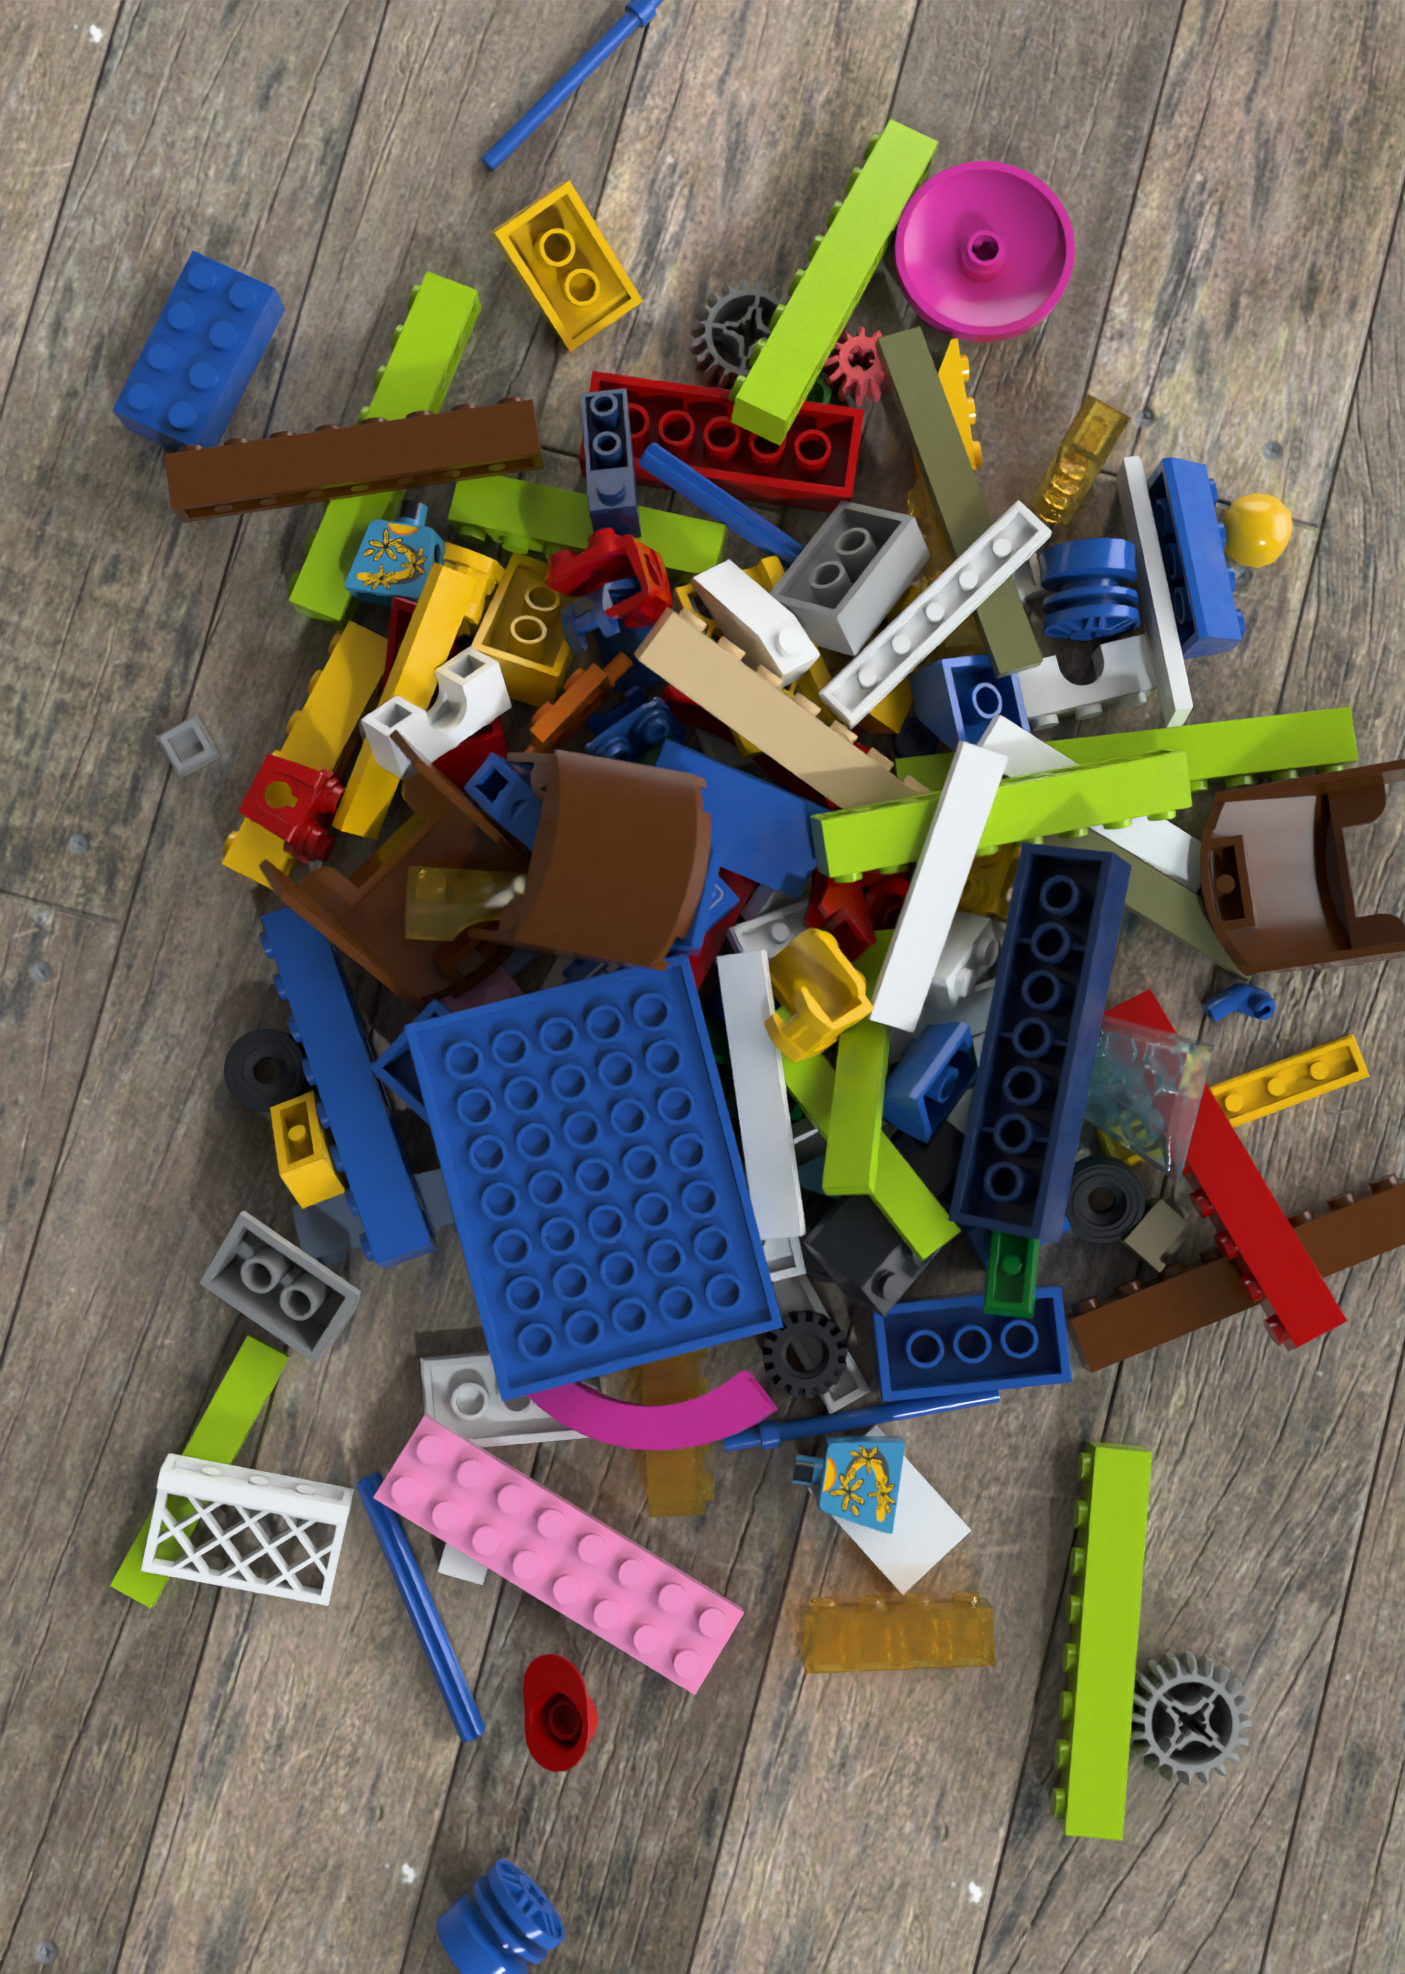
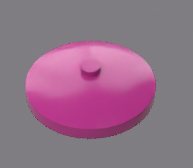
M975 161L955 165L927 180L914 193L903 210L897 227L893 249L897 281L904 297L913 310L925 322L940 332L971 342L1003 341L1019 336L1041 323L1053 311L1063 296L1070 280L1075 260V239L1071 221L1066 209L1055 193L1031 173L1013 165L994 161Z

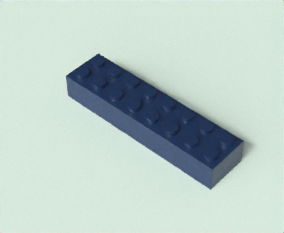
M1022 843L948 1221L1060 1243L1132 867L1131 864L1114 852Z

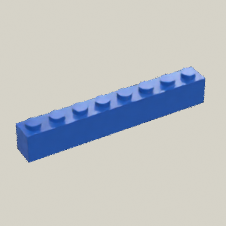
M289 906L262 915L261 919L265 931L259 933L260 941L267 957L275 959L279 973L273 975V980L280 998L283 1001L287 999L289 1001L293 1015L287 1017L288 1026L295 1042L303 1043L307 1058L301 1060L302 1068L308 1083L311 1086L317 1085L322 1100L315 1103L317 1114L325 1129L331 1127L336 1142L335 1145L330 1146L331 1156L338 1172L345 1171L350 1188L344 1190L345 1198L354 1217L360 1215L365 1233L359 1234V1239L367 1260H375L376 1265L388 1269L438 1250L439 1247L382 1080L369 1069L375 1062L336 945Z

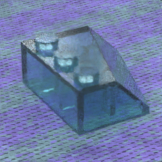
M1103 1015L1084 1118L1179 1183L1214 1044Z

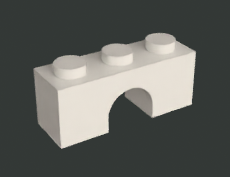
M1145 634L1100 644L1091 655L1095 668V680L1088 685H1075L1067 681L1060 672L1056 655L1042 658L1043 662L1038 667L1018 672L1028 723L1031 725L1032 731L1056 726L1059 724L1058 718L1074 714L1076 720H1085L1101 715L1103 707L1119 704L1120 710H1126L1147 703L1146 697L1158 687Z
M468 647L434 670L439 685V692L434 705L427 712L397 695L362 718L361 722L377 764L404 781L415 767L389 737L395 729L429 761L433 762L449 750L456 748L463 740L482 727L489 725L495 718L510 709L512 705L499 662L472 647Z

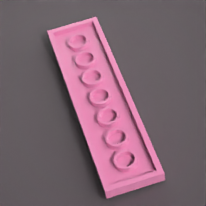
M426 1413L373 1497L694 1695L697 1693L744 1614L743 1608Z

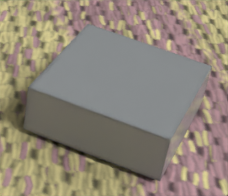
M197 715L156 736L176 774L181 779L221 757Z

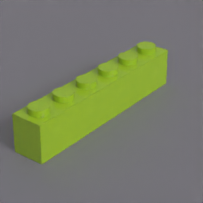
M500 475L458 481L447 518L455 533L458 534V537L466 542L482 545L485 540L502 543L501 546L504 549L513 553L527 554L528 550L545 553L546 558H549L556 552L567 549L573 550L575 555L586 551L589 545L587 538L594 533L589 514L587 494ZM639 506L642 538L637 539L660 553L668 580L677 582L678 587L691 584L690 581L694 576L723 563L728 543V533L725 524Z

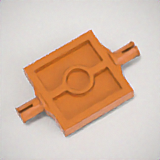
M619 651L603 670L595 663L586 671L582 668L576 670L565 682L563 689L566 692L553 705L550 701L546 702L532 717L531 723L534 725L529 731L533 740L523 753L554 754L555 749L560 750L585 724V720L592 716L610 698V690L616 686L615 683L633 666V662L623 652Z

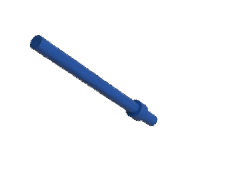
M631 0L625 6L626 13L480 158L484 166L489 171L494 172L637 27L644 28L656 16L655 9L664 0Z
M993 1390L908 1399L777 1423L776 1419L761 1421L758 1423V1427L749 1428L724 1438L725 1452L762 1446L763 1450L781 1447V1442L996 1403L1000 1402L999 1391Z

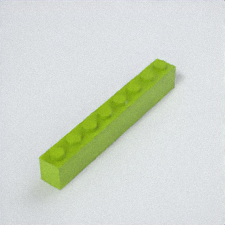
M892 119L889 120L881 136L876 133L872 135L863 159L866 160L863 169L857 166L853 169L845 188V193L848 196L844 203L839 200L835 202L826 222V226L829 227L825 237L818 234L812 243L807 256V260L810 261L807 270L804 271L800 268L797 270L788 290V295L792 297L787 306L781 303L777 306L768 327L772 333L767 341L761 338L758 340L749 360V365L752 366V369L747 377L740 374L734 383L729 396V401L734 403L731 417L732 423L779 446L782 444L896 234L904 208L914 193L922 186L928 175L938 141Z
M426 271L421 285L416 284L410 293L408 300V310L410 312L404 326L399 324L394 331L391 340L392 355L387 366L382 365L379 368L374 381V391L376 393L370 407L364 406L361 410L357 425H360L365 419L374 417L385 418L388 421L406 418L407 414L414 411L425 410L433 414L439 413L482 309L476 289ZM406 489L323 502L322 513L325 515L319 529H313L308 536L305 545L307 557L301 571L296 570L293 573L288 585L287 594L290 596L288 601L297 613L344 631L349 620L352 621L359 605V601L344 586L369 523L375 519L393 522Z
M1166 747L1001 779L975 856L997 853L999 851L998 845L1015 842L1016 847H1022V843L1042 844L1043 836L1059 833L1060 838L1085 836L1088 834L1087 827L1103 825L1104 829L1107 830L1122 829L1132 826L1133 818L1147 816L1149 821L1172 819L1176 817L1175 810L1192 807L1186 751ZM942 790L810 815L818 872L829 878H834L835 883H846L862 879L863 871L879 869L881 874H892L908 870L909 862L919 860Z
M1087 1441L1086 1453L1080 1452L1078 1457L1077 1477L1079 1481H1083L1082 1500L1075 1501L1073 1522L1075 1529H1080L1078 1548L1072 1547L1070 1554V1574L1076 1577L1075 1595H1068L1066 1603L1067 1624H1072L1071 1643H1064L1062 1652V1668L1064 1672L1068 1673L1067 1691L1060 1692L1058 1702L1059 1719L1065 1721L1063 1739L1056 1740L1054 1754L1056 1769H1061L1059 1788L1053 1787L1051 1793V1815L1053 1818H1057L1062 1831L1067 1836L1123 1841L1152 1452L1143 1446Z

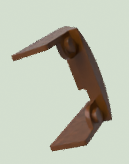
M395 729L389 737L415 767L403 781L401 789L404 801L415 813L349 878L333 867H321L310 872L302 881L296 884L267 859L259 867L282 902L418 1013H421L433 999L440 1000L450 994L455 999L463 995L491 975L515 951L467 937L469 927L498 931L500 914L504 906L515 896H520L524 893L531 859L450 778H447Z
M555 749L554 754L508 752L507 763L532 771V792L537 799L544 801L523 895L515 896L502 909L498 931L469 927L467 937L525 953L664 972L670 962L663 961L676 937L685 938L696 913L706 878L711 844V814L703 811L701 788L707 789L705 779L691 773Z
M1405 759L1216 792L1206 828H1204L1200 851L1201 885L1205 906L1215 934L1226 953L1243 975L1252 976L1357 966L1370 962L1405 957V924L1398 917L1391 914L1357 917L1344 828L1366 825L1376 821L1383 815L1387 805L1385 784L1405 781Z

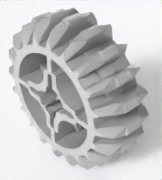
M743 278L740 281L739 290L734 291L728 283H725L722 286L723 298L710 292V295L707 296L709 307H698L696 318L699 322H693L690 326V335L694 339L689 342V350L693 355H697L694 359L695 370L705 371L703 382L706 386L719 381L718 389L729 390L733 388L740 374L745 377L748 376L752 369V366L749 365V360L758 340L761 338L767 341L772 333L763 324L762 316L771 320L779 303L787 306L791 298L789 297L781 301L782 289L780 285L769 293L765 291L763 279L758 281L756 289H748V282ZM746 314L742 320L737 322L727 321L736 315ZM755 327L754 345H750L748 355L745 356V338L750 337L751 328ZM714 345L722 346L723 351L733 354L738 361L737 367L726 362L719 355Z
M1184 1650L1179 1663L1172 1652H1166L1164 1657L1166 1666L1160 1667L1154 1659H1151L1147 1663L1149 1669L1153 1672L1146 1678L1142 1673L1135 1672V1680L1141 1687L1139 1690L1134 1689L1133 1703L1135 1705H1133L1130 1739L1135 1741L1130 1748L1136 1757L1144 1756L1143 1764L1149 1771L1159 1768V1774L1166 1781H1170L1177 1773L1179 1781L1183 1785L1189 1786L1192 1775L1195 1773L1201 1783L1208 1784L1209 1769L1213 1768L1220 1776H1225L1226 1770L1221 1763L1227 1757L1231 1762L1240 1763V1757L1233 1750L1235 1745L1241 1747L1249 1746L1248 1738L1239 1730L1253 1726L1252 1720L1247 1715L1242 1714V1712L1251 1707L1250 1702L1245 1696L1238 1695L1243 1688L1241 1682L1236 1678L1228 1679L1230 1670L1224 1664L1214 1667V1660L1209 1655L1203 1654L1196 1662L1195 1655L1189 1650ZM1181 1683H1200L1197 1687L1192 1685L1190 1689L1182 1694H1173L1168 1691L1171 1687ZM1218 1696L1221 1714L1219 1725L1215 1732L1209 1725V1715L1215 1707L1212 1702ZM1158 1702L1164 1708L1165 1717L1159 1727L1162 1732L1154 1739L1152 1714ZM1172 1706L1177 1707L1181 1712L1185 1711L1190 1715L1193 1714L1194 1720L1201 1728H1197L1191 1722L1188 1723L1185 1720H1180V1716ZM1191 1741H1201L1204 1743L1201 1747L1191 1751H1174L1176 1748L1181 1750L1183 1746Z

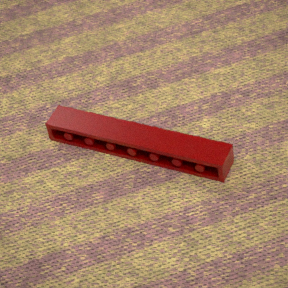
M1151 989L1104 1012L1098 1039L1099 1045L1106 1055L1114 1054L1122 1070L1118 1071L1123 1086L1131 1096L1137 1094L1146 1109L1142 1111V1116L1147 1127L1154 1136L1160 1134L1169 1148L1165 1155L1172 1170L1178 1177L1184 1175L1194 1191L1189 1194L1193 1206L1203 1219L1206 1217L1210 1218L1218 1232L1214 1235L1218 1249L1228 1261L1232 1258L1234 1259L1242 1273V1276L1238 1277L1240 1286L1247 1298L1252 1303L1258 1301L1267 1318L1263 1320V1324L1273 1342L1277 1346L1283 1344L1286 1350L1290 1351L1347 1322L1348 1320Z

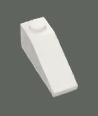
M730 559L691 579L692 586L726 638L745 652L741 661L754 671L761 664L784 681L778 688L779 690L802 678L820 656L795 615Z

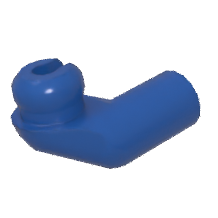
M1235 983L1203 1003L1202 1007L1208 1018L1213 1023H1216L1233 1011L1255 1017L1259 1020H1266L1273 1015L1276 1005L1270 994L1265 990L1244 983Z

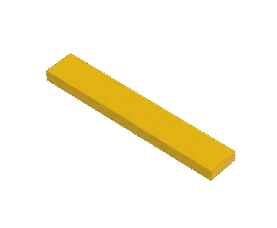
M433 562L377 708L399 695L422 710L427 711L438 683L434 670L446 663L478 581L477 579ZM367 736L365 737L332 826L343 832L376 840L400 778L377 764Z
M1352 1033L1209 1086V1089L1234 1128L1370 1077ZM1142 1112L1094 1129L1103 1155L1115 1157L1126 1163L1129 1167L1169 1151L1160 1134L1154 1136L1143 1119Z

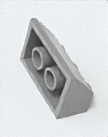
M842 500L769 594L795 615L810 640L819 647L855 657L931 555L914 516Z
M242 1211L199 1283L315 1364L343 1332L359 1306L362 1293L246 1211Z

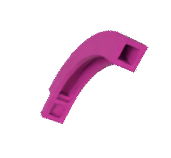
M741 1371L720 1387L700 1397L672 1405H643L622 1401L603 1394L583 1381L527 1395L547 1414L582 1435L603 1443L642 1450H672L712 1443L738 1434L758 1424L778 1410L751 1371Z

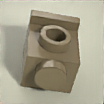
M1169 1197L1165 1202L1159 1198H1150L1145 1203L1144 1213L1139 1224L1125 1238L1117 1242L1149 1270L1161 1272L1166 1265L1159 1258L1163 1254L1169 1257L1183 1243L1185 1236L1182 1234V1231L1189 1224L1186 1220L1190 1217V1214Z

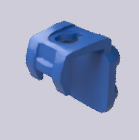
M637 577L606 583L561 609L563 635L574 655L588 649L585 634L594 630L604 668L619 651L623 652L633 662V666L615 683L616 686L613 688L614 691H619L621 694H624L635 685H638L644 691L665 680L640 662L634 655L654 625L646 628L631 629L625 626L624 620L627 618L611 619L605 613L606 609L643 591Z
M638 685L626 691L624 694L627 699L614 706L603 716L596 712L585 720L586 725L596 736L592 743H588L585 746L587 755L632 763L667 735L677 743L686 746L684 739L686 732L665 701L660 697H654L652 702H650Z

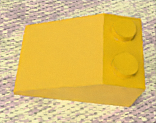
M570 180L560 182L488 233L517 280L569 352L575 350L643 302Z
M513 553L471 647L499 662L509 698L539 708L548 701L554 705L559 697L574 657L563 635L561 609L581 597H567L546 585L544 577L549 566L548 563L522 554Z

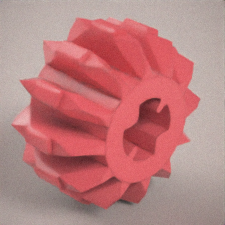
M862 325L857 328L855 337H852L843 329L838 339L839 343L835 344L821 370L823 373L828 374L825 382L830 389L839 388L837 395L839 402L846 400L848 395L855 396L854 403L858 408L862 406L864 395H866L876 404L880 400L881 390H891L875 347L877 338L882 337L880 330L873 333L870 338L865 336V329ZM856 362L858 366L852 368V363ZM867 365V370L863 371L862 367Z

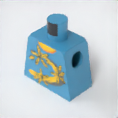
M402 500L397 522L375 519L369 523L344 586L359 602L392 607L393 597L400 596L418 603L433 562L444 566L445 543L434 529L424 526L428 507L425 504L413 500Z
M895 1435L826 1437L822 1458L795 1455L792 1483L818 1487L816 1498L818 1510L884 1533L893 1534L905 1441L901 1436Z

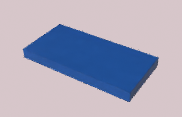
M665 738L652 767L691 773L705 779L707 789L701 788L703 811L711 814L710 850L723 852L720 867L800 900L817 865L810 815L834 810Z

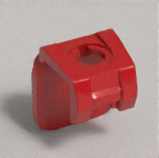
M604 528L592 533L587 538L589 545L586 551L575 555L573 550H562L554 553L547 559L549 566L544 577L546 585L571 598L583 597L606 583L637 576L643 591L605 610L606 616L611 619L627 618L624 620L625 626L631 629L646 628L656 624L666 608L669 607L671 609L673 606L666 568L660 553L641 543L630 534L620 536L615 534L612 528Z
M265 754L258 768L259 771L255 774L246 792V797L242 799L237 812L284 840L283 851L302 863L315 862L316 860L325 862L330 856L336 841L335 837L329 835L330 831L328 828L335 818L346 789V782L336 772L327 768L318 771L272 754ZM275 782L288 784L291 788L292 796L298 798L297 803L294 807L289 805L282 808L271 807L268 805L265 796L268 787Z

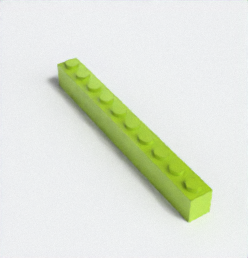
M1351 707L1044 742L1077 764L1166 747L1184 750L1187 755L1191 794L1206 792L1209 790L1208 785L1225 783L1226 789L1232 790L1253 786V780L1270 778L1271 782L1299 778L1298 774L1315 773L1316 775L1339 771L1359 761ZM955 752L895 759L893 762L895 765L892 767L891 773L902 781L909 774L931 792L940 791L947 778Z

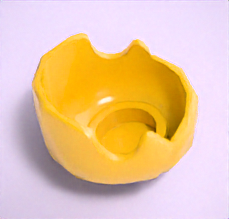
M1252 493L1238 497L1230 505L1229 510L1226 511L1222 522L1227 537L1224 551L1237 563L1248 567L1260 568L1274 563L1286 549L1292 533V518L1289 510L1276 496L1261 493Z

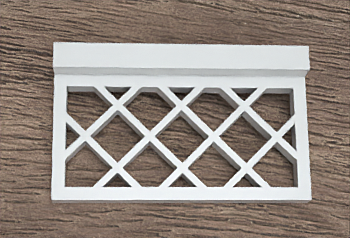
M168 1453L159 1473L156 1488L158 1491L141 1571L320 1605H329L354 1489ZM168 1493L188 1497L196 1511L177 1522L166 1507ZM202 1500H206V1501H210V1502L207 1503V1504H204V1502H203ZM221 1504L235 1506L243 1517L241 1521L223 1531L210 1512ZM249 1509H253V1510H257V1511H255L254 1513H251ZM268 1513L282 1515L290 1528L270 1540L257 1520ZM202 1517L215 1537L195 1548L182 1529ZM296 1518H300V1519H303V1520L300 1521V1522H298V1521L296 1520ZM162 1521H164L168 1528L160 1532ZM315 1522L336 1525L334 1538L319 1548L315 1547L304 1529ZM249 1526L262 1546L242 1557L229 1538ZM174 1535L187 1553L175 1562L155 1558L157 1545ZM296 1535L309 1554L289 1566L276 1547ZM221 1544L234 1563L223 1570L211 1569L201 1555ZM330 1552V1557L327 1564V1562L324 1560L322 1556ZM265 1553L269 1554L280 1570L279 1573L269 1579L256 1577L248 1566L249 1563ZM315 1562L325 1576L323 1588L303 1586L294 1573Z

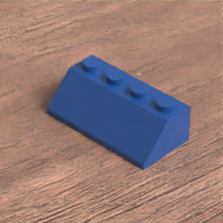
M1173 457L1163 458L1146 483L1183 660L1230 652L1242 641L1241 636L1245 632V622L1241 610L1235 609L1232 595L1236 588V580L1232 566H1226L1223 549L1226 547L1227 537L1223 523L1217 522L1214 506L1217 504L1218 496L1215 481L1213 478L1208 479L1205 464Z

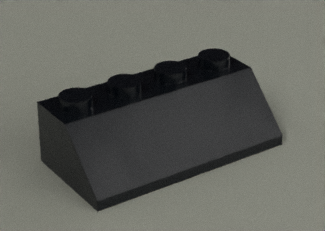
M946 1120L929 1145L898 1129L889 1140L949 1215L965 1134ZM868 1194L842 1195L803 1241L849 1300L882 1317L887 1315L943 1247L942 1245L920 1262ZM955 1222L958 1227L961 1225V1223Z

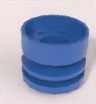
M1086 538L1053 545L1041 552L1039 556L1041 586L1045 590L1055 593L1046 597L1042 602V610L1048 615L1043 620V633L1046 636L1062 640H1099L1129 633L1141 625L1140 612L1137 608H1134L1140 602L1139 594L1136 590L1124 587L1135 582L1138 578L1137 547L1133 542L1116 538Z
M503 1858L496 1860L488 1868L487 1876L479 1877L474 1882L473 1892L475 1898L467 1894L460 1896L437 1919L436 1923L439 1939L449 1958L461 1974H528L529 1967L527 1961L534 1964L541 1963L547 1957L548 1950L557 1948L565 1940V1929L562 1921L546 1895L524 1871Z

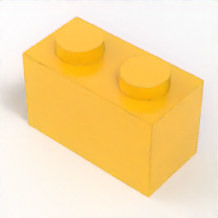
M314 1091L270 1107L279 1175L302 1209L340 1195L346 1190L343 1172H338L330 1152V1146L335 1145L336 1142L331 1127L325 1129L319 1119L315 1106L319 1099Z

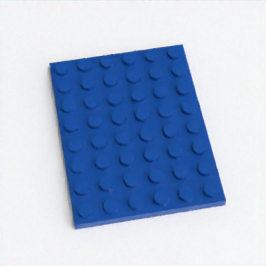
M687 953L663 959V961L670 962L664 972L630 967L404 1026L502 1401L783 1327Z

